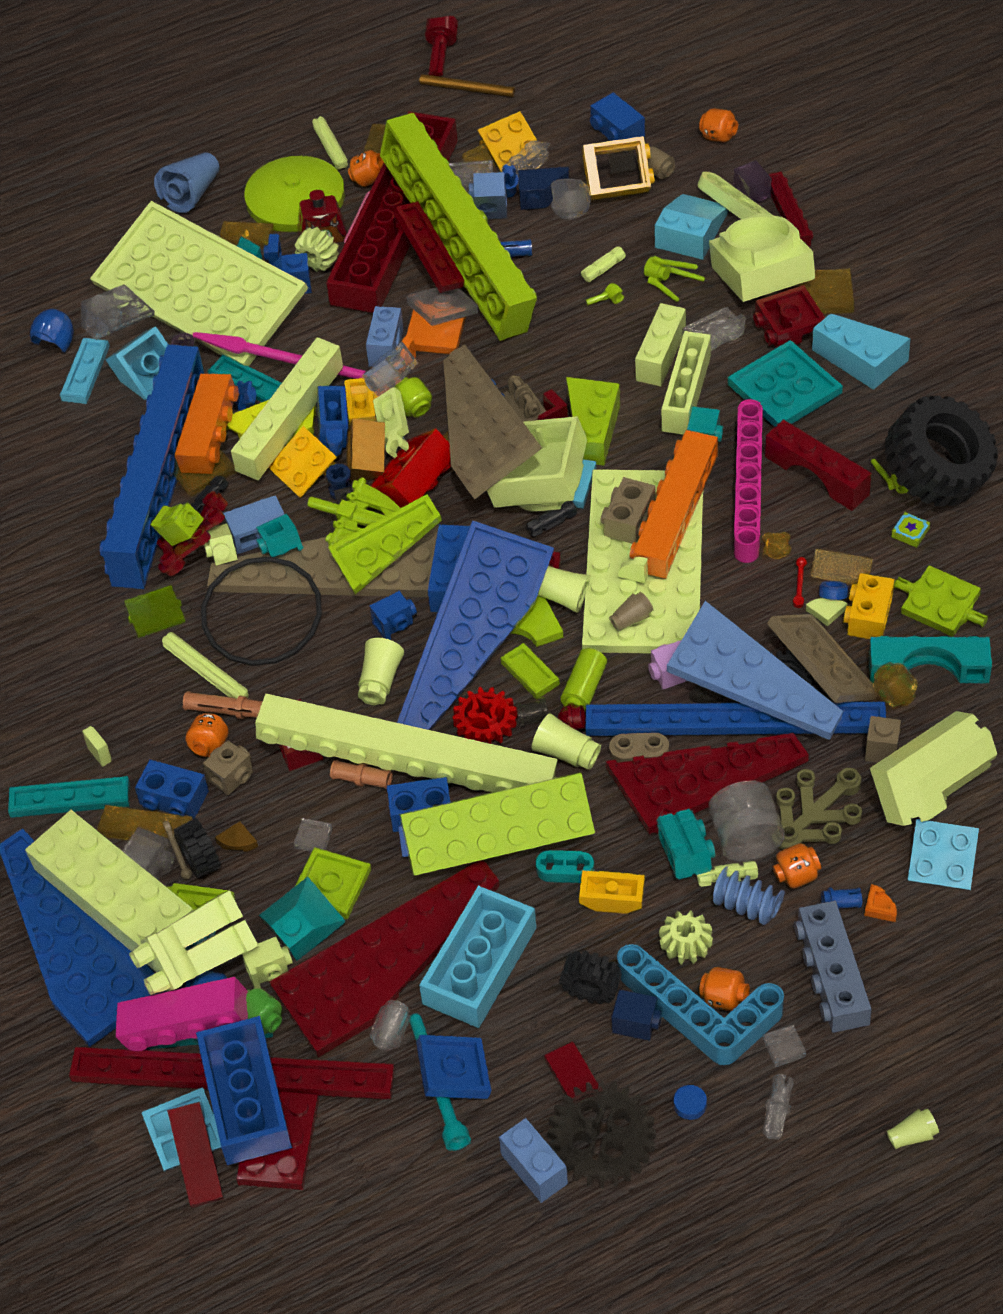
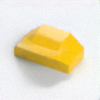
M371 377L344 380L349 425L352 419L377 421L373 400L382 394L373 386Z
M582 870L579 903L599 912L627 914L642 908L645 875Z

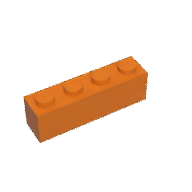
M200 373L174 455L181 473L212 474L215 463L219 462L220 447L222 442L226 440V427L228 422L232 420L233 404L237 402L239 396L238 387L234 385L231 374Z

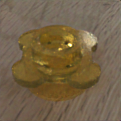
M767 532L762 536V540L765 542V547L763 548L765 555L773 559H780L791 553V547L788 544L790 534L787 532L773 534Z

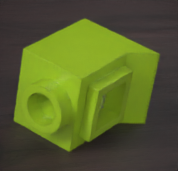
M188 502L183 505L180 503L173 507L163 505L150 525L173 546L190 539L204 518Z

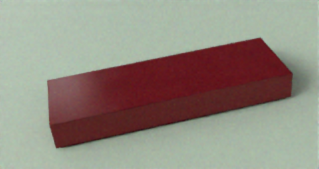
M200 1102L167 1110L190 1207L194 1208L223 1200Z

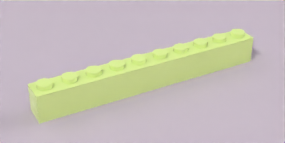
M265 694L255 722L256 739L268 744L276 743L290 746L295 750H307L320 753L326 757L347 759L357 764L365 763L378 766L383 770L405 772L414 777L422 776L431 779L447 777L448 784H458L472 790L496 792L552 779L556 776L558 760L556 758L271 694Z

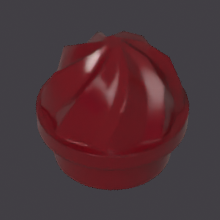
M569 704L561 709L557 717L559 720L577 731L586 728V714L582 705L575 706L574 704Z

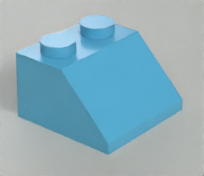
M155 326L144 331L105 360L121 383L146 400L147 396L151 395L153 391V377L158 375L160 356L164 355L169 344Z

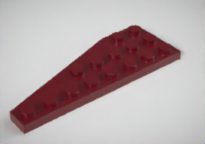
M484 860L473 863L269 981L270 988L317 1057L329 1052L376 1023L380 1018V1013L388 1004L392 1005L399 997V992L409 981H414L437 956L478 885L493 892L500 887L499 879Z

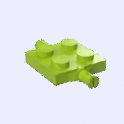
M930 565L922 577L915 583L905 580L900 576L895 582L894 588L909 593L908 598L901 607V614L949 636L954 637L959 627L968 620L981 627H984L988 620L987 615L973 610V606L981 593L980 587Z

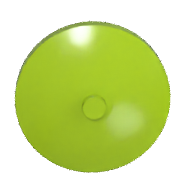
M289 156L271 161L254 172L246 184L244 196L247 211L257 223L275 231L298 232L299 202L310 199L309 194L311 191L322 190L325 196H335L339 208H341L345 198V190L341 174L330 163L310 156Z

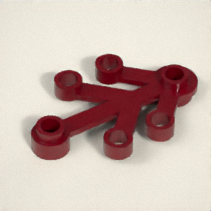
M212 491L203 498L204 509L200 515L204 520L190 539L178 543L175 549L162 536L158 539L157 545L163 551L158 566L162 573H166L168 576L178 573L185 565L183 558L209 541L211 535L208 530L219 525L224 520L225 515L222 511L228 505V502L220 493Z

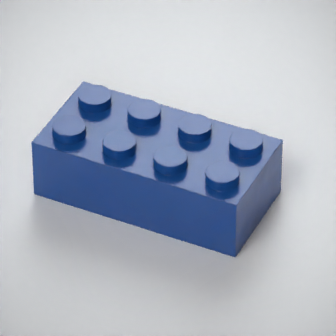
M260 1016L196 1032L219 1140L226 1164L230 1165L292 1148Z

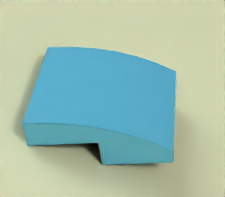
M203 1087L141 1112L164 1172L180 1165L167 1110L200 1102L211 1150L213 1152L221 1148L215 1117Z

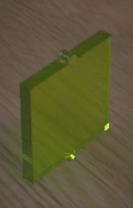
M171 585L124 601L129 613L128 621L133 623L138 638L186 622L180 608L182 606L181 600H177Z

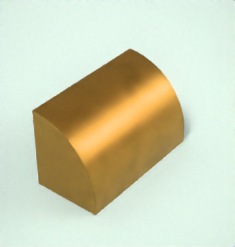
M352 419L347 430L346 466H348L351 473L349 480L358 481L361 477L370 480L384 473L385 422Z

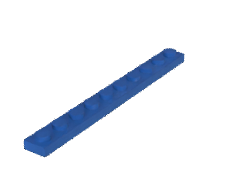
M832 702L843 711L842 719L834 733H868L871 716L886 718L885 702ZM742 703L586 705L587 736H616L628 733H660L662 735L814 734Z

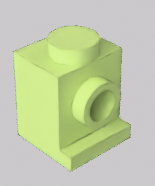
M227 523L214 526L208 530L211 538L204 544L207 558L213 556L216 565L238 560Z
M277 937L260 942L257 947L242 953L244 965L254 989L261 988L260 983L271 981L287 972V965L293 964L288 948L286 946L280 947Z

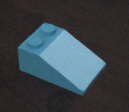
M681 194L663 209L655 223V248L703 260L710 248L709 240L715 238L729 210L718 202Z

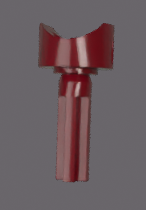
M453 15L427 18L425 39L432 45L429 68L430 76H443L446 48L453 45L457 40L458 20Z

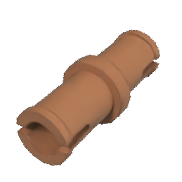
M334 760L330 768L331 779L354 782L356 786L360 787L366 784L387 789V785L392 784L393 772H391L392 770L368 767V764L365 763L357 765Z

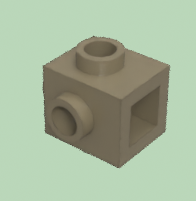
M227 740L221 747L214 749L209 758L203 762L207 781L229 796L240 784L247 782L253 773L250 753L240 745L237 747Z

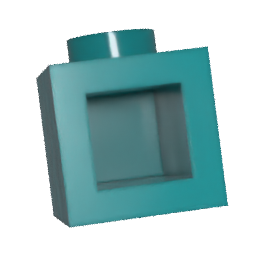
M693 406L687 430L718 437V442H721L723 426L720 425V410Z

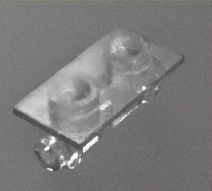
M537 140L530 141L525 145L524 149L509 159L507 165H514L517 175L518 170H530V167L531 169H538L548 160L549 152L546 149L551 144Z

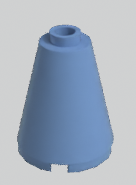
M205 152L163 166L154 177V187L157 195L161 200L164 198L169 203L167 207L178 213L188 212L195 207L218 174L220 169L218 160L212 154Z

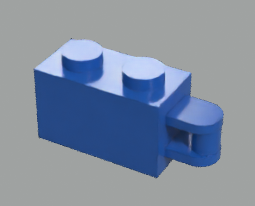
M318 386V440L335 456L341 454L342 448H346L348 419L345 386Z

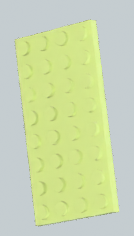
M153 201L147 205L90 278L96 286L243 366H249L257 355L245 352L240 354L232 353L194 338L193 333L236 336L245 339L248 343L265 346L308 289L305 282Z
M593 470L586 575L591 576L588 590H585L582 649L591 648L601 653H651V650L657 649L661 645H668L682 640L700 610L703 492L667 578L648 575L644 584L618 577L622 563L633 560L630 558L632 543L604 536V524L601 523V515L603 509L609 507L612 491L615 487H619L623 477L655 485L656 495L659 481L664 480L666 477L665 470ZM642 592L654 609L649 613L650 617L617 631L611 624L609 617L613 615L632 593L636 595Z

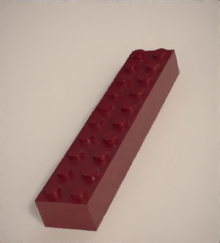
M408 111L407 114L414 113L419 122L424 124L427 134L431 140L436 142L443 158H446L449 162L458 142L456 119ZM383 163L326 282L330 305L374 313L375 306L382 307L411 244L394 215L397 206L409 204L410 202L385 163Z

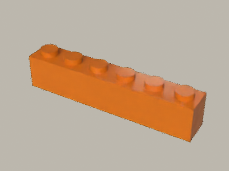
M686 430L682 440L678 439L675 444L673 460L669 459L666 465V477L658 483L657 498L655 501L651 500L648 508L647 521H642L639 529L640 538L638 542H633L630 550L631 559H634V557L648 558V575L664 579L668 576L718 456V437Z

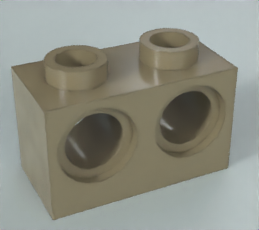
M623 477L619 487H615L612 491L609 507H605L601 515V523L604 524V536L632 544L637 542L642 521H647L649 504L651 500H656L655 485Z

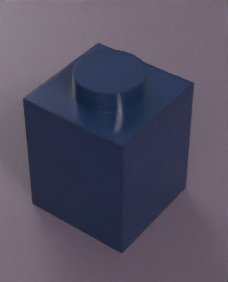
M619 990L612 1015V1033L650 1041L653 1029L659 1030L662 1018V1011L657 1010V997Z

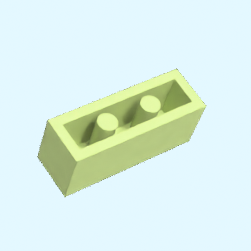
M660 303L635 358L636 381L662 386L682 341L684 331H686V308Z

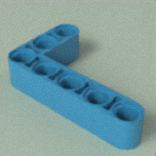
M625 945L618 951L617 967H620L622 973L620 980L634 993L657 997V1010L662 1011V1017L719 1065H729L735 1062L782 1018L784 994L783 990L776 984H762L723 1018L638 945ZM628 963H635V964H637V965H636V966H627L626 964H628ZM655 982L659 983L660 985L650 986L649 984ZM680 1002V1003H682L683 1005H681V1006H674V1005H672V1003ZM764 1002H772V1003H774L775 1005L767 1006V1005H765V1004H763V1003H764ZM697 1022H704V1023H706L707 1025H705V1026H697V1025H695V1023H697ZM742 1022H750V1023H752L753 1025H751V1026H743V1025H741V1023H742ZM722 1042H726V1043H729V1044H731V1045H729V1046H727V1047H722V1046H720V1045H718V1044H719V1043H722Z

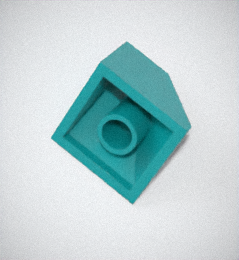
M306 877L259 915L279 941L288 948L289 953L296 961L346 922L309 877Z

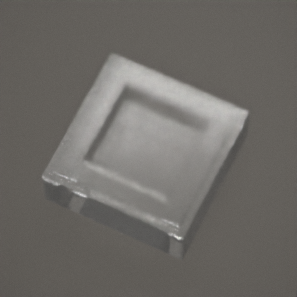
M302 818L294 841L295 849L312 852L314 847L326 850L333 830L332 824Z
M794 1025L763 1034V1041L775 1067L806 1057V1051Z

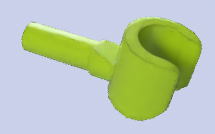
M609 284L605 292L586 299V303L591 305L610 299L613 303L618 304L624 299V296L621 294L623 290L617 284Z

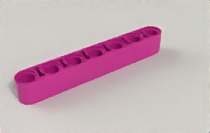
M752 399L744 400L739 404L737 420L734 556L743 563L755 561L759 557L763 408L760 402Z

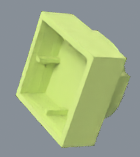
M765 212L752 215L730 225L726 231L719 233V238L709 240L712 268L743 302L815 279L813 251L800 239L799 230L783 217L767 215Z
M578 416L523 422L542 449L486 490L494 507L518 505L520 508L528 511L560 510L562 503L573 501L575 491L581 480L584 467L582 461L587 443V437Z

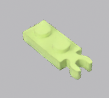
M393 387L375 398L373 403L377 422H385L386 452L396 458L398 446L405 451L409 449L408 442L403 439V436L408 434L409 430L401 392Z

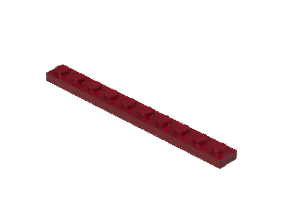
M75 1047L69 1073L71 1082L193 1089L203 1087V1089H208L201 1054ZM270 1057L277 1088L281 1092L374 1099H391L395 1074L394 1064Z

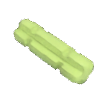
M620 246L615 247L609 253L586 267L581 272V276L588 283L593 281L596 277L622 261L626 257L625 252Z
M755 861L743 862V865L740 866L739 863L714 866V869L710 870V872L697 875L698 884L703 887L712 885L711 882H716L721 871L726 866L728 867V877L735 870L739 871L738 881H741V878H745L746 875L751 876L750 880L758 878V868Z

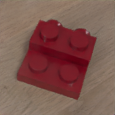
M804 285L755 301L753 321L757 328L763 327L766 343L769 346L774 344L775 348L789 340L795 345L802 343V335L813 332V328L825 319V316Z

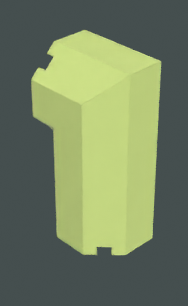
M955 711L870 768L887 822L906 826L912 824L911 818L920 817L921 822L932 819L947 808V796L990 768L992 764L990 762L997 756L991 732L985 726L980 729L975 724L978 719L974 714Z

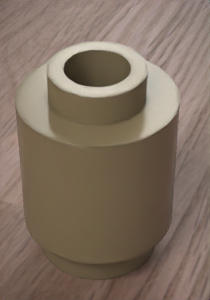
M651 146V158L647 159L648 168H652L654 176L659 179L671 176L675 170L674 157Z

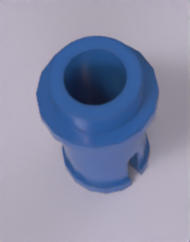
M829 887L827 891L821 892V903L836 900L838 909L862 908L861 889L833 890L832 887Z

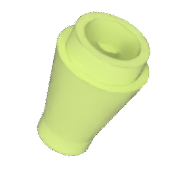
M927 1108L922 1111L917 1109L886 1132L896 1150L903 1146L933 1140V1136L939 1133V1129L934 1117Z

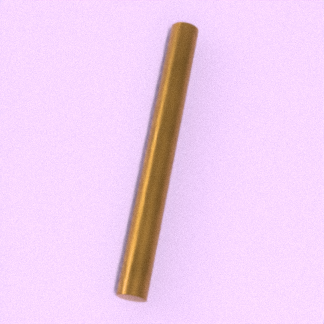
M423 74L420 75L419 80L420 84L508 97H514L515 87Z

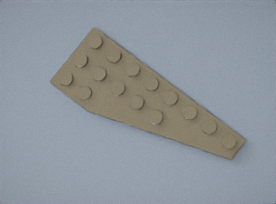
M439 525L432 528L356 595L328 549L329 544L325 541L326 537L302 542L304 549L298 551L297 548H294L275 558L291 561L309 573L321 595L390 596L400 591L404 597H428V586ZM261 552L237 557L238 560L216 565L215 562L211 563L207 587L209 588V585L225 569L245 559L268 557L270 555L268 553L262 555ZM273 562L247 564L229 573L213 589V592L315 595L304 576L289 566Z

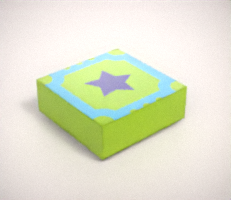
M904 512L892 530L891 537L917 548L929 531L930 522Z

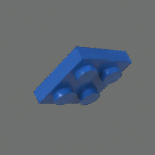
M419 1035L416 1044L425 1096L488 1099L491 1093V1086L482 1038Z

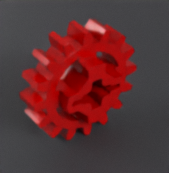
M479 687L477 694L469 690L467 691L468 698L459 697V706L453 707V724L456 727L457 735H464V738L474 739L480 742L486 741L489 744H492V740L496 739L499 743H502V735L511 736V728L517 726V709L513 706V699H506L504 691L495 694L494 687H491L488 692H484L483 688Z

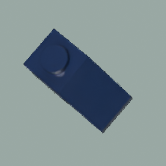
M569 167L518 170L521 210L547 208L570 189Z

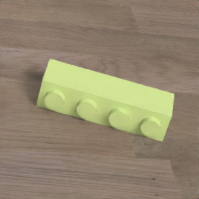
M684 331L661 409L663 432L684 435L688 428L692 407H697L711 357V335Z

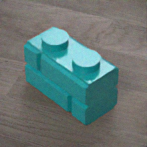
M690 809L676 812L675 815L671 813L659 816L657 819L658 837L676 878L679 880L691 877L694 873L699 875L710 872L712 869L711 858L715 857V850L711 839L705 840L704 838L706 837V830L702 819L696 820L693 811Z

